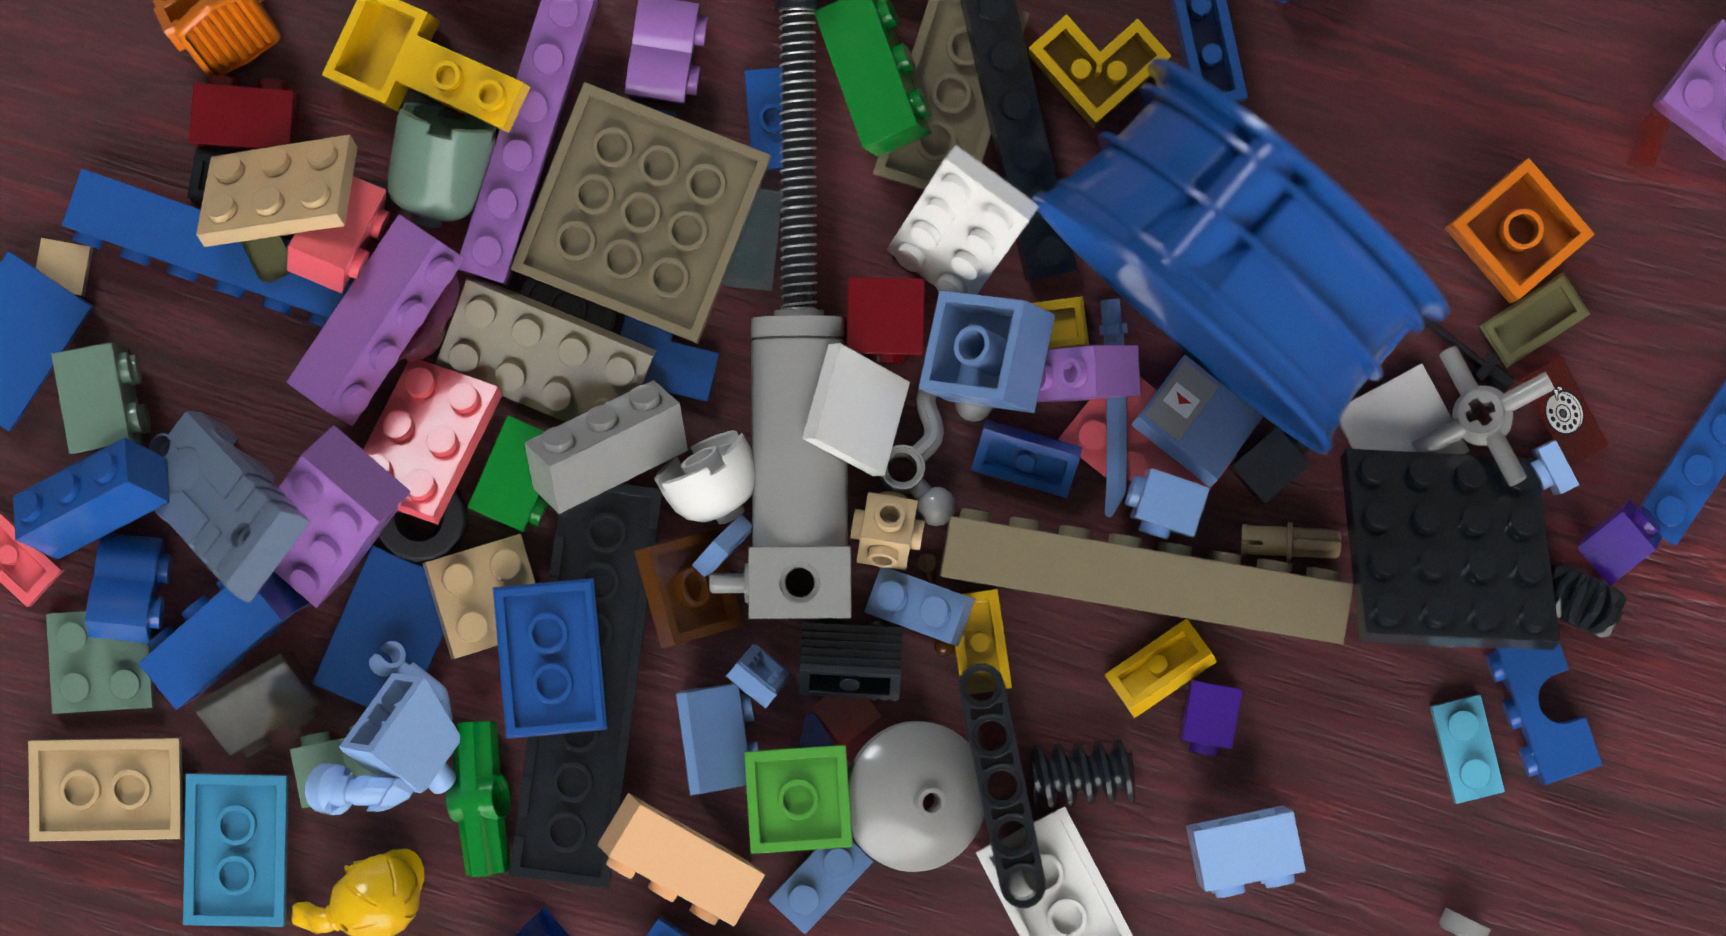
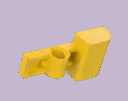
M401 0L356 1L322 76L397 112L410 88L453 110L468 114L508 133L510 132L530 90V86L431 42L440 20L426 11Z

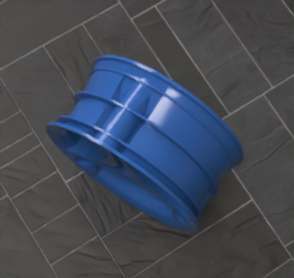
M1155 58L1148 65V72L1156 86L1144 84L1139 89L1141 100L1146 106L1143 111L1119 136L1109 132H1102L1098 136V142L1102 148L1100 153L1067 179L1060 180L1056 187L1047 193L1037 192L1032 201L1039 205L1037 211L1051 228L1095 273L1142 316L1170 337L1189 357L1284 432L1312 450L1321 454H1327L1332 448L1330 441L1335 428L1341 424V417L1356 391L1367 379L1378 381L1383 376L1380 364L1408 332L1420 333L1423 330L1425 324L1422 316L1430 320L1442 321L1449 314V307L1440 291L1410 255L1362 207L1300 152L1259 119L1203 79L1171 61Z

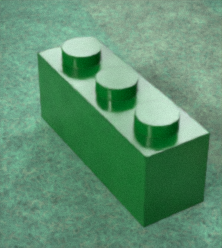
M838 0L814 11L862 148L880 157L932 134L927 118L932 116V110L923 90L915 88L910 72L916 70L915 63L906 44H899L894 27L899 25V19L891 1Z

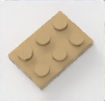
M351 135L211 156L196 233L203 246L209 247L345 226L358 148Z
M182 738L28 741L29 842L183 838Z

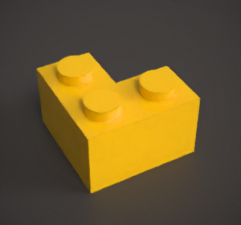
M1067 14L1033 43L1027 51L1028 57L1092 128L1097 126L1151 78L1148 72V65L1153 59L1162 58L1169 61L1171 58L1169 52L1139 19H1136L1102 51H1099Z

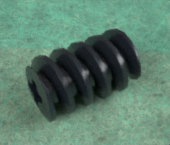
M1114 739L1110 754H1107L1101 741H1094L1091 753L1088 756L1081 742H1074L1070 757H1067L1060 743L1054 744L1050 758L1046 757L1041 745H1034L1031 754L1034 806L1036 805L1038 795L1043 794L1048 806L1055 807L1059 792H1063L1069 806H1074L1079 791L1084 792L1089 805L1095 804L1099 790H1104L1109 803H1115L1119 788L1124 789L1129 802H1135V775L1132 749L1130 753H1127L1121 739Z

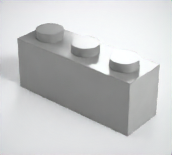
M654 380L637 386L630 392L601 406H596L588 412L557 427L550 428L543 434L524 442L533 488L559 514L688 451L680 403Z

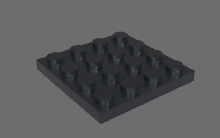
M1345 449L1340 456L1360 642L1554 650L1558 646L1560 635L1541 486L1537 475L1530 465L1537 458L1517 457L1527 478L1514 486H1509L1493 456Z

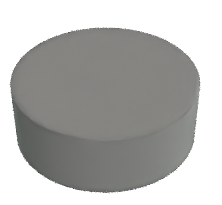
M1445 908L1438 923L1440 924L1439 927L1457 936H1489L1491 928L1448 908Z

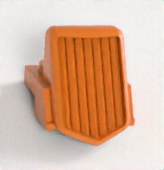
M264 0L153 1L155 5L153 10L166 36L179 52L186 49L207 77L210 75L225 76L249 64L278 43L281 38L278 27L261 3Z

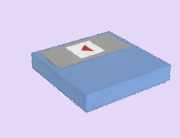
M1184 355L1131 425L1202 482L1211 487L1221 476L1263 416Z

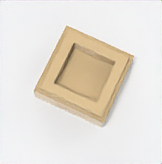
M41 238L36 268L75 295L85 297L93 247Z

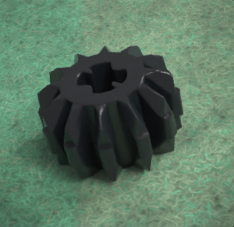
M1565 565L1553 566L1551 572L1557 619L1597 637L1610 636L1615 625L1618 626L1624 612L1622 610L1627 601L1624 594L1617 588Z

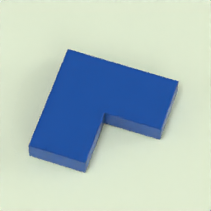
M625 315L621 336L657 350L644 384L654 380L668 393L708 402L719 353L671 342L672 333Z

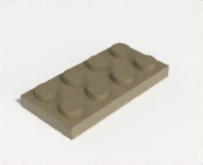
M960 0L928 1L911 54L916 67L915 71L910 72L916 89L921 88L932 110V116L927 118L932 134L878 157L873 175L925 191L955 145L982 163L991 132ZM1018 10L1024 33L1030 13Z
M470 274L466 279L435 365L496 385L502 392V396L567 422L596 406H601L630 392L637 386L643 385L657 350Z

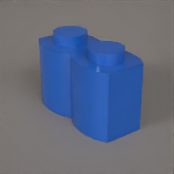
M109 533L100 538L94 577L89 591L85 615V624L89 637L149 643L153 628L161 629L164 617V599L158 598L161 584L170 583L173 557L171 554H165L162 538Z

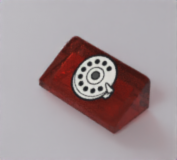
M1560 357L1521 377L1517 381L1521 385L1546 371L1555 389L1529 404L1548 441H1557L1571 467L1608 446V443L1563 357Z

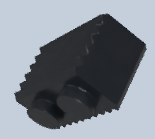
M820 618L815 622H802L799 694L803 697L810 695L813 698L820 695L823 698L830 696L833 699L840 696L843 699L850 697L853 700L858 697L863 700L870 698L873 701L879 698L883 701L890 699L895 702L899 700L903 627L891 626L889 623L880 620L869 621L864 625L841 624V622L833 618Z

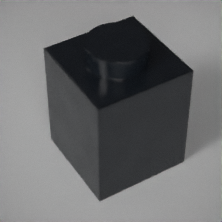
M1274 427L1230 464L1228 468L1260 504H1266L1311 465L1304 457L1309 449L1286 432L1283 433L1279 427Z

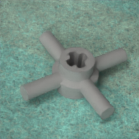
M1453 346L1446 349L1439 356L1460 394L1453 408V421L1413 441L1411 444L1416 452L1436 453L1463 438L1472 445L1488 446L1509 486L1522 482L1527 476L1506 435L1513 424V411L1555 389L1546 371L1510 391L1502 393L1494 387L1478 386L1458 347ZM1481 406H1484L1488 412L1495 410V412L1489 414L1492 421L1485 426H1482L1478 420L1471 422V420L1477 418L1474 411Z

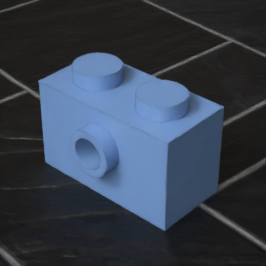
M1151 468L1144 471L1143 477L1133 476L1124 505L1132 507L1129 518L1141 521L1139 531L1168 540L1170 531L1186 537H1193L1210 488Z

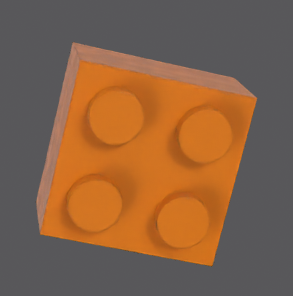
M1530 158L1519 163L1445 227L1446 231L1509 304L1521 299L1595 235Z

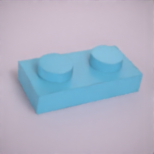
M1475 694L1431 705L1430 710L1453 802L1459 804L1505 792L1481 695Z

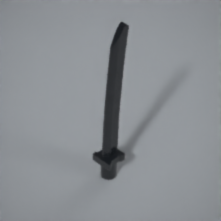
M1422 316L1427 329L1450 347L1457 346L1461 355L1475 366L1472 375L1477 381L1486 380L1502 393L1510 387L1515 378L1497 364L1500 360L1493 353H1487L1482 359L1436 321Z

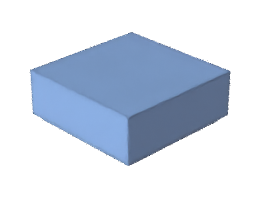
M740 514L707 547L692 566L704 577L706 575L710 576L753 531V525Z

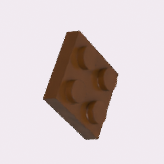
M718 529L634 551L661 649L744 626L736 594L711 593L709 590V576L706 575L704 577L692 566L698 557L719 536ZM725 560L713 573H730L727 561Z

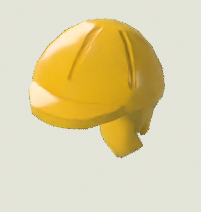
M403 848L392 849L384 854L354 861L353 865L350 866L345 865L344 870L347 874L333 886L330 905L323 908L315 906L310 902H297L292 906L291 921L294 925L315 934L342 930L349 936H395L409 925L416 916V912H418L420 893L425 879L422 860L412 850Z

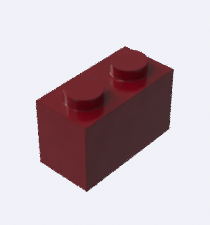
M210 75L208 76L207 84L193 83L188 143L196 148L249 151L296 143L300 95L295 91L287 90L288 82L259 79L257 88L238 86V78Z

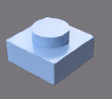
M1556 440L1548 441L1531 450L1533 457L1537 458V460L1530 463L1537 475L1543 490L1550 487L1553 495H1558L1579 485Z

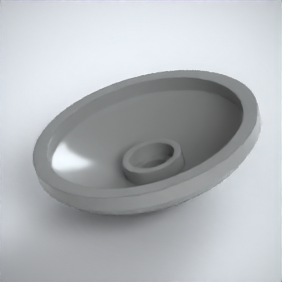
M909 721L888 727L872 737L862 747L848 771L852 836L866 854L887 867L906 872H920L945 865L968 847L983 822L984 811L970 744L962 736L942 725L926 721ZM932 793L934 803L931 808L925 810L923 808V799L927 794Z

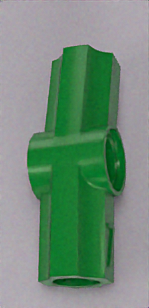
M482 721L454 724L460 734V743L453 751V768L456 773V780L446 791V806L450 818L459 824L465 874L472 877H482L507 872L510 870L511 863L504 818L510 810L511 797L508 782L500 774L497 722Z

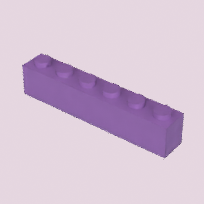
M541 0L516 77L517 80L530 86V90L510 132L508 133L502 129L499 130L460 255L465 258L458 268L460 272L469 275L473 274L482 279L509 287L513 270L510 268L535 206L599 5L598 0Z

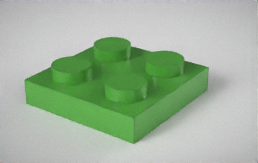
M846 745L744 752L751 854L853 846Z

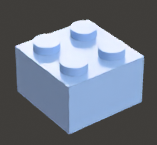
M1284 805L1186 825L1197 883L1205 892L1211 891L1212 894H1215L1216 898L1245 893L1244 884L1257 881L1265 884V888L1292 884L1295 882L1294 874L1306 872L1294 812Z

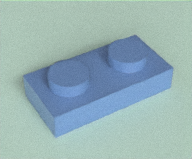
M880 567L864 613L959 646L975 599L899 571Z
M853 840L852 847L814 850L769 898V901L804 934L814 926L874 862Z

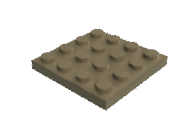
M584 82L510 269L699 344L772 156Z

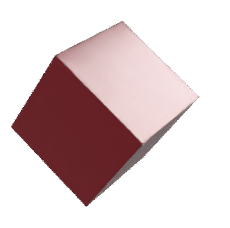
M849 277L847 347L877 364H905V358H922L924 279Z

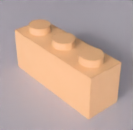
M630 793L625 797L597 844L609 857L606 865L630 879L633 878L636 872L650 879L651 882L648 888L671 902H674L676 897L680 896L693 903L689 910L712 925H716L720 918L728 924L735 926L765 876L752 862Z

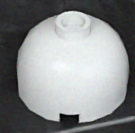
M727 431L691 446L693 455L688 457L682 464L677 456L674 457L658 471L654 478L663 496L674 511L687 520L708 522L716 519L718 524H726L744 513L745 508L742 504L752 496L755 478L753 451L742 432L738 435L737 431Z

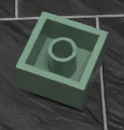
M106 343L51 354L69 454L90 456L124 437L141 446L146 445L144 434L151 433V421L146 404L138 403L135 385L142 384V373L136 354L130 355L128 347L115 343Z

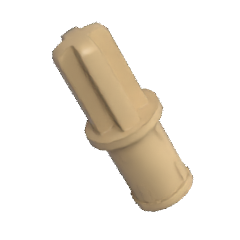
M1288 522L1287 527L1242 524V556H1286V561L1291 562V557L1338 558L1341 552V533L1337 529L1293 527V522Z

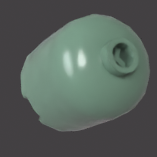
M409 102L404 103L403 109H399V114L397 115L388 170V192L395 204L405 212L413 215L412 221L425 227L439 228L442 226V221H455L468 216L474 211L491 159L497 127L468 114L465 115V120L443 115L445 105Z

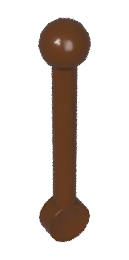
M930 553L921 554L918 557L917 566L924 572L925 581L936 585L934 570L937 566V560ZM937 639L934 643V650L940 656H947L953 651V645Z

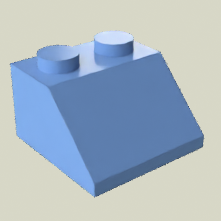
M735 683L679 691L676 697L690 795L746 785L744 752L759 750L758 742L748 743L745 724L754 722L752 698L746 693H741V689Z

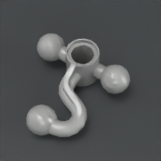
M918 389L916 404L918 414L924 426V435L913 446L904 444L893 446L888 461L889 465L891 461L897 458L908 459L914 465L916 475L908 482H898L891 478L887 468L885 476H879V479L887 491L903 495L911 494L918 500L917 512L920 518L925 520V523L928 525L940 526L949 522L950 516L955 515V498L945 488L931 487L923 476L925 461L936 452L942 443L944 426L936 405L937 396ZM954 402L958 414L965 420L973 422L981 421L988 417L993 407Z

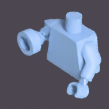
M388 641L381 647L382 651L390 656L392 663H388L378 654H374L369 659V666L375 674L390 677L339 746L345 754L374 775H360L355 778L354 773L343 765L321 763L316 766L308 775L305 784V796L310 807L317 812L340 815L349 810L352 804L369 806L367 811H384L409 799L413 792L422 793L429 788L433 793L441 794L447 791L456 780L455 771L446 762L460 743V734L452 722L453 716L448 691L443 684L415 662L410 665L406 663L405 649L396 641Z

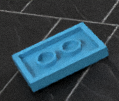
M186 774L183 925L286 926L289 775Z

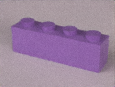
M399 214L363 267L358 280H354L286 383L323 410L353 426L362 411L368 406L370 399L389 371L396 364L399 356L417 329L423 324L427 314L446 286L451 282L465 258Z

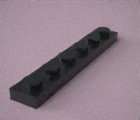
M960 0L1001 178L1032 200L1037 192L1047 193L1056 187L1057 179L1016 1ZM1036 210L1016 239L1025 282H1032L1077 270L1073 250Z

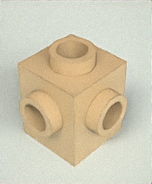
M885 491L879 494L868 492L865 510L855 509L850 536L851 539L860 540L857 563L906 571L909 550H920L925 520L915 519L918 500L907 499L903 494L893 491Z

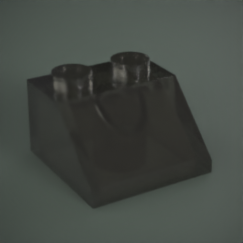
M294 651L278 654L192 704V706L229 755L243 750L248 758L271 745L273 741L269 734L286 725L291 733L317 718L312 709L321 705L323 701Z

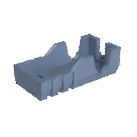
M186 411L169 434L160 433L149 444V450L167 458L170 502L154 511L172 526L236 597L250 603L311 521L303 513L297 511V506L291 500L285 498L286 495L279 487L273 485L275 476L263 463L234 446L239 438L227 425L202 412Z

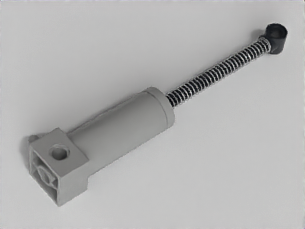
M775 0V10L782 13L779 17L782 21V25L779 27L782 31V35L779 36L782 40V44L779 46L782 50V54L779 56L782 59V63L779 67L783 69V73L779 77L783 79V82L779 86L783 88V92L779 96L783 98V102L779 105L783 108V111L779 115L783 117V121L780 122L783 131L779 134L783 136V140L779 144L783 146V150L780 152L783 160L779 163L783 165V169L780 171L783 175V179L780 181L783 184V189L779 192L783 194V198L780 200L783 204V208L780 210L783 213V218L780 219L783 223V227L780 229L783 232V237L780 239L783 242V247L780 248L783 256L780 260L784 262V266L780 269L784 271V275L780 279L784 281V285L780 288L784 290V295L780 298L784 300V305L780 307V310L774 311V316L751 318V339H754L751 341L752 451L755 478L752 493V547H748L749 563H745L744 573H712L709 576V590L711 593H744L745 603H749V619L851 618V547H848V463L802 439L828 344L841 343L847 347V340H844L847 338V318L824 316V310L814 308V304L817 303V301H814V294L818 292L814 291V284H817L814 281V275L817 274V272H814V265H817L814 262V255H817V253H814V246L817 245V243H814V236L817 235L814 233V226H817V224H814L813 217L817 215L813 214V207L817 205L813 204V197H817V195H813V188L817 186L813 185V178L817 176H813V168L817 167L813 166V159L817 157L813 156V149H816V147H813V140L817 138L813 137V130L817 128L813 127V120H816V118H813V111L817 109L813 108V101H816L813 98V92L816 91V89H813V82L817 80L813 79V72H816L813 69V63L816 62V60H813V53H816L813 50V44L816 41H813L812 34L816 32L812 31V24H816V22L812 21V15H815L814 11L820 9V0ZM798 568L809 570L815 580L812 592L806 597L801 598L790 594L786 586L788 575Z

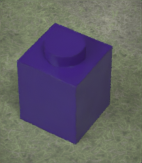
M1629 499L1587 532L1577 549L1608 585L1611 586L1657 549L1662 539L1658 532L1661 528L1656 518L1648 509L1643 506L1637 508Z
M1197 680L1189 681L1179 732V739L1190 742L1188 751L1218 756L1220 747L1232 749L1242 689Z

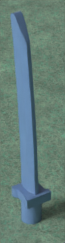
M1120 299L1101 300L1102 325L1098 327L1099 337H1103L1104 345H1124V334H1127L1128 330L1127 323H1122ZM1127 397L1106 399L1107 470L1104 513L1107 517H1111L1126 494Z

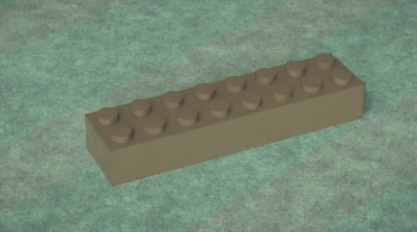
M961 508L960 517L950 516L939 572L941 577L1344 644L1353 584L1341 582L1342 572L1307 567L1306 576L1291 574V563L1267 559H1257L1256 568L1241 565L1242 555L1208 550L1207 559L1191 557L1192 547L1167 542H1159L1157 551L1142 549V538L1113 533L1109 534L1108 543L1091 540L1092 530L1067 525H1060L1058 534L1042 532V521L1012 516L1010 517L1009 526L991 523L992 513Z

